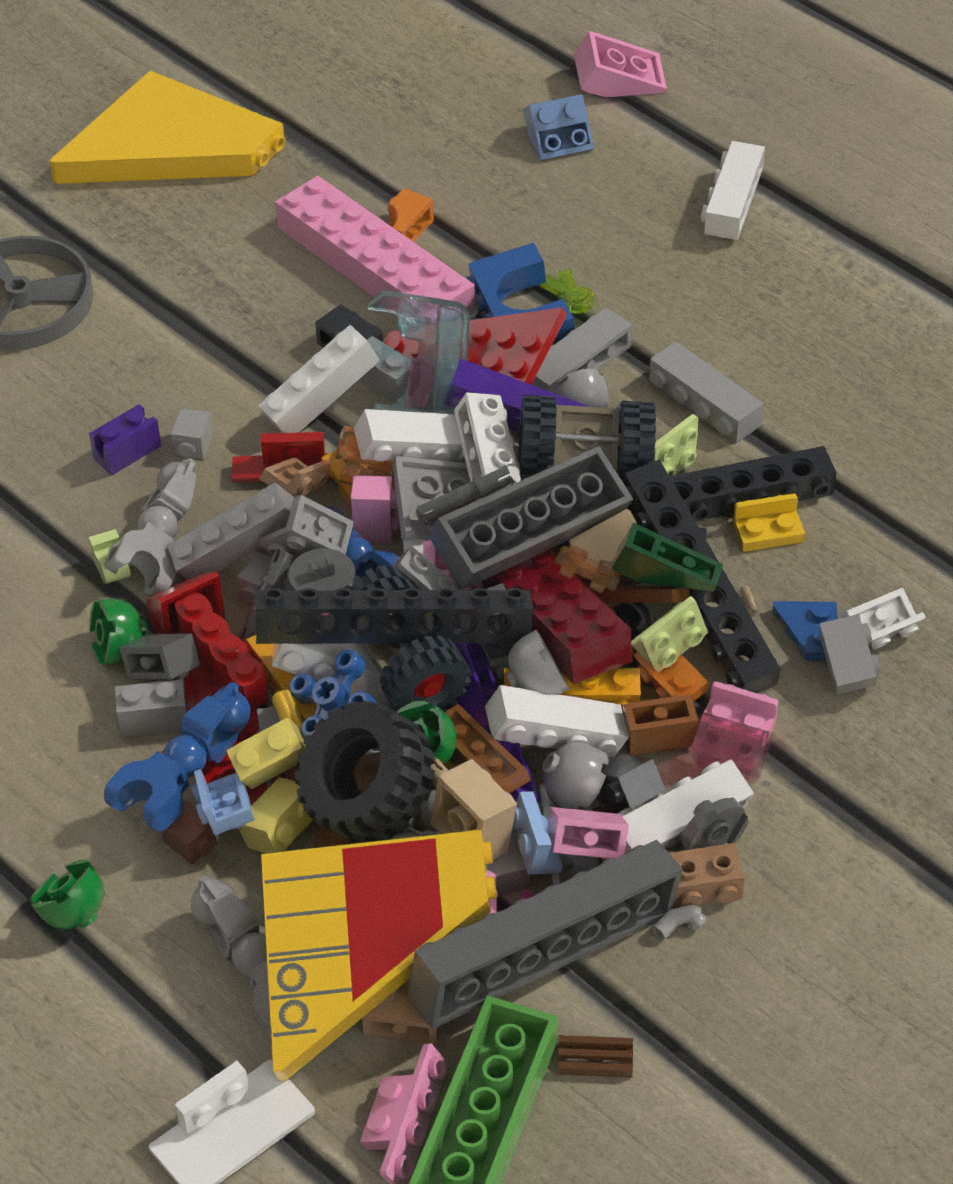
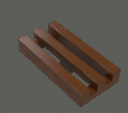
M559 1035L557 1075L632 1078L633 1038ZM565 1059L588 1060V1062H565ZM603 1060L625 1061V1064L590 1062H603Z

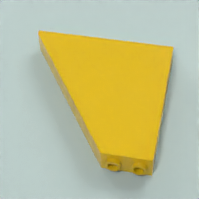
M149 71L53 156L49 163L52 180L56 184L254 176L277 152L283 149L285 137L283 123Z

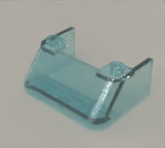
M382 290L368 303V309L397 314V329L399 333L407 339L419 341L415 397H400L393 405L375 403L369 409L455 414V408L445 405L444 401L460 358L466 361L468 359L470 323L468 309L457 301Z

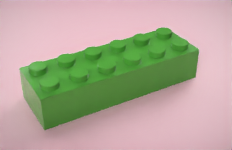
M487 995L409 1184L503 1183L558 1042V1016Z

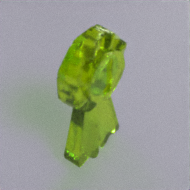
M571 269L557 271L558 280L551 275H547L546 282L539 284L540 287L559 296V300L564 299L571 313L580 314L591 310L596 303V295L589 287L576 285Z

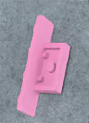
M432 1044L423 1045L413 1075L382 1078L360 1143L368 1151L387 1149L380 1170V1176L388 1184L410 1183L444 1078L447 1074L449 1063Z

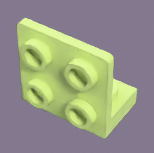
M690 415L655 443L653 462L660 459L669 476L676 475L682 469L690 467L696 459L698 417L696 415Z
M689 597L684 602H679L631 641L632 649L635 652H639L659 673L664 668L673 665L678 657L687 649L699 644L708 633L696 601Z

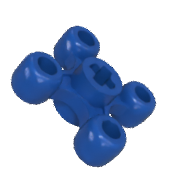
M345 649L338 653L335 658L336 672L333 677L327 676L316 681L310 675L301 673L291 680L289 691L297 701L302 704H311L313 702L317 704L315 714L305 719L302 723L301 733L304 739L308 734H313L316 730L314 725L320 719L326 720L329 717L328 713L338 707L344 710L345 704L355 701L358 703L363 701L377 703L367 692L358 691L354 694L351 693L350 687L352 682L359 679L366 669L363 657L356 651Z

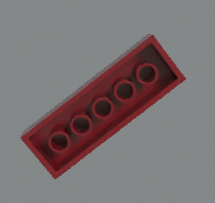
M549 550L481 581L484 589L503 583L505 590L510 588L530 590L533 606L531 632L536 630L554 658L558 669L573 684L633 662L630 627Z

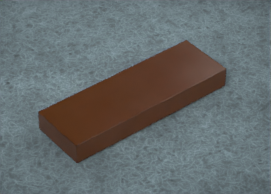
M603 586L590 589L602 602L677 603L685 601L690 597V589L680 587Z

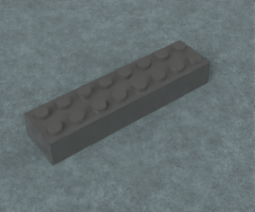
M656 839L646 845H638L620 857L607 859L594 869L587 872H579L570 880L557 886L551 885L529 899L518 900L511 907L496 914L490 913L479 922L466 928H457L450 935L438 941L427 942L414 953L408 999L431 1029L482 1006L487 995L499 998L659 921L673 907L683 869Z

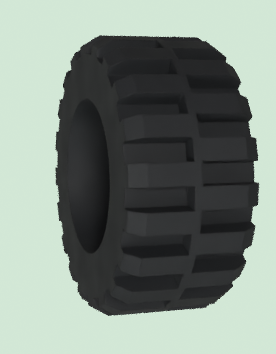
M355 701L345 704L344 710L339 707L328 713L329 717L326 720L320 719L314 725L316 730L312 735H307L303 742L306 745L304 751L298 754L297 764L300 767L299 771H295V783L300 786L297 789L299 801L304 804V811L310 818L315 820L316 824L350 841L366 843L375 842L377 839L380 841L388 840L394 836V831L401 833L410 826L408 821L412 817L416 819L422 812L420 806L424 800L428 801L431 791L428 790L429 783H434L435 770L431 769V765L434 764L435 760L433 751L428 749L430 742L427 736L420 732L419 726L383 704L379 705L373 701H363L361 703ZM379 746L381 763L375 780L365 792L351 799L349 781L353 768L366 752Z

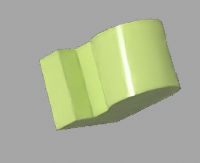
M116 529L88 537L92 558L105 584L131 577L128 564L119 568L117 574L104 567L110 547L120 541Z

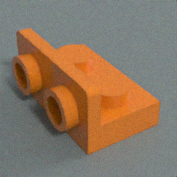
M639 652L633 655L637 665L636 668H640V680L645 685L651 682L656 688L654 692L659 699L691 694L692 701L694 702L710 689L708 681L682 654L673 665L664 668L659 673Z

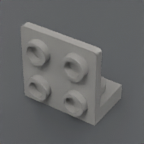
M299 495L293 499L287 526L259 538L258 545L267 549L268 553L272 556L275 548L294 555V560L305 552L321 548L337 550L346 555L354 521Z

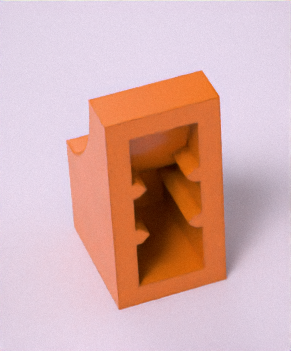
M404 188L388 204L390 226L413 242L434 221L433 199Z

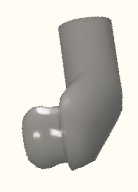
M694 904L673 908L651 927V931L656 938L664 941L678 926L685 923L688 924L691 930H698L706 923V917L701 913L702 909Z

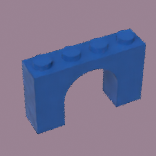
M535 243L468 263L470 276H467L466 279L475 285L476 303L480 312L485 311V318L563 307L567 316L552 345L565 338L570 331L575 330L574 318L564 299L527 310L513 309L502 303L509 295L517 291L546 282L544 260Z

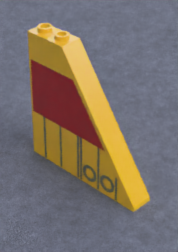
M482 830L261 854L273 1072L278 1080H288L411 978L414 953L419 947L427 942L438 941L450 935L457 928H466L477 923L491 912L490 899H496V886L494 876L488 877L486 864L493 863L491 841L484 842Z

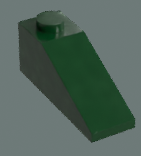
M632 523L618 547L611 570L640 583L714 591L723 564Z

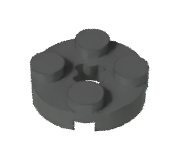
M733 797L720 799L713 803L710 800H705L695 807L693 811L695 816L688 823L685 830L680 833L679 841L686 850L724 845L726 842L728 844L735 843L747 827L748 816L744 813V808Z

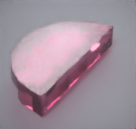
M419 357L411 358L404 405L405 412H420L431 394L434 383V371L432 364L425 359Z

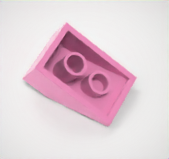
M589 31L574 54L580 88L588 94L602 97L665 93L667 90L659 53Z

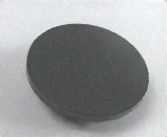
M321 548L305 552L294 560L289 569V582L293 590L305 588L336 590L344 588L347 584L350 586L354 584L355 567L353 562L342 552L333 549Z

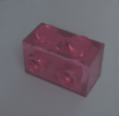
M703 712L691 747L692 757L703 768L714 762L723 764L732 759L745 780H749L750 777L759 779L771 744L770 732Z

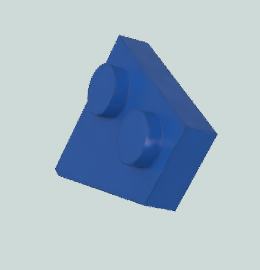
M773 601V615L775 617L779 616L786 626L785 632L792 641L797 643L798 650L804 659L826 661L819 636V625L823 622L838 619L836 602Z

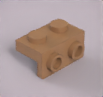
M294 457L265 468L259 479L268 486L274 482L295 498L299 495L304 496L315 489H321L328 480L329 474H327L331 463L324 460L314 465L306 466Z

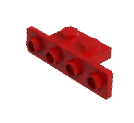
M324 432L261 434L262 455L234 456L232 458V482H263L259 478L265 468L294 457L306 466L321 462V457L329 454L325 453ZM329 474L328 480H334Z

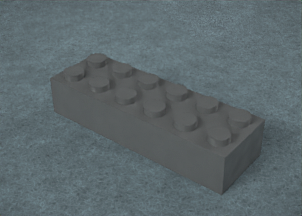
M600 446L439 517L428 536L461 590H464L563 544L626 510L633 498Z

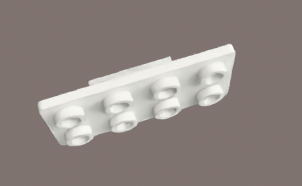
M272 1060L266 1061L248 1075L242 1065L235 1061L175 1104L179 1124L150 1143L149 1150L177 1184H220L315 1114V1108L289 1079L285 1081L278 1080L273 1072Z

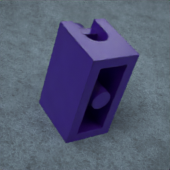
M140 404L89 433L94 460L111 476L162 446L158 420L153 416L147 419L144 408Z

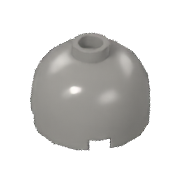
M594 368L581 369L566 374L567 381L559 385L558 380H556L547 389L549 392L590 407L606 408L609 401V389L604 374L601 373L599 375L598 370Z
M536 630L514 644L508 657L511 671L506 674L512 687L534 690L542 694L558 695L569 689L561 671H559L554 662V658Z
M571 742L560 747L554 753L551 752L544 760L542 770L544 771L543 782L552 801L559 807L577 810L579 806L586 809L590 806L606 778V774L602 773L601 769L602 762L608 765L609 759L607 754L596 747L582 742Z

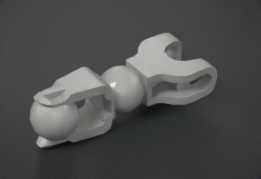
M191 458L182 462H171L162 467L157 475V487L140 511L142 514L138 519V530L127 532L119 542L113 544L104 562V567L114 574H117L118 569L126 564L137 567L145 579L143 592L149 597L169 589L177 573L167 545L173 542V538L178 532V521L191 506L193 492L196 489V461Z
M204 875L199 879V886L194 890L191 898L192 912L197 920L208 926L223 956L226 959H232L236 970L243 976L250 978V986L254 990V1020L268 1038L271 1039L266 935L259 933V925L254 913L234 895L231 887L222 881H217Z

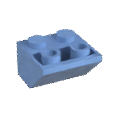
M583 94L531 104L523 109L528 136L540 160L594 149Z

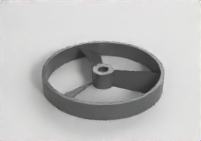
M15 236L0 239V279L5 282L4 286L8 300L0 308V325L11 307L25 308L33 301L77 302L65 315L44 326L25 331H0V349L20 350L38 347L53 342L76 328L88 314L93 301L91 274L84 258L67 244L46 237ZM18 254L48 255L64 260L74 266L80 273L30 281L25 276H14L3 257Z

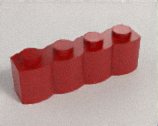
M194 592L176 601L175 608L180 634H192L199 660L206 667L213 669V675L218 684L222 687L231 682L238 684V692L248 700L251 707L250 711L268 702L263 666L257 659L247 655L245 644L237 636L230 633L227 622L221 616L213 613L209 600L202 594Z

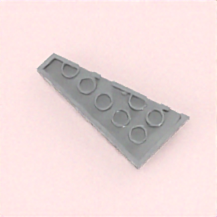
M395 456L392 462L402 540L426 536L430 533L437 519L425 525L421 516L432 512L433 509L420 514L417 506L470 483L466 463ZM520 474L521 481L533 476Z

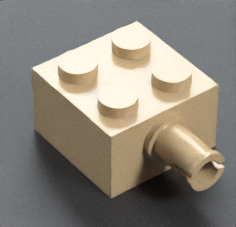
M435 759L434 763L437 767L434 764L431 765V769L435 770L434 783L432 784L436 787L431 825L440 834L482 830L484 842L491 841L493 860L507 853L517 803L511 794L505 792L492 779L491 775L473 759L451 770H448L439 759Z

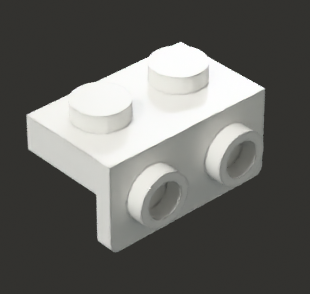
M903 588L843 613V617L859 614L862 624L868 623L872 642L868 643V646L871 645L873 650L890 643L889 637L900 634L901 638L917 632L919 630L917 625L926 619L923 612L916 615Z

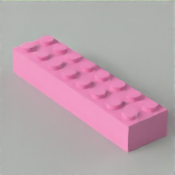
M316 176L275 201L277 226L281 231L416 328L447 324L451 318L466 308L475 306V285L320 176Z

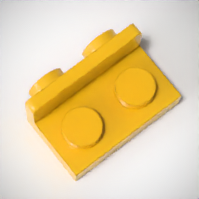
M796 494L778 495L735 503L733 526L742 552L805 542V531L797 513L798 498Z

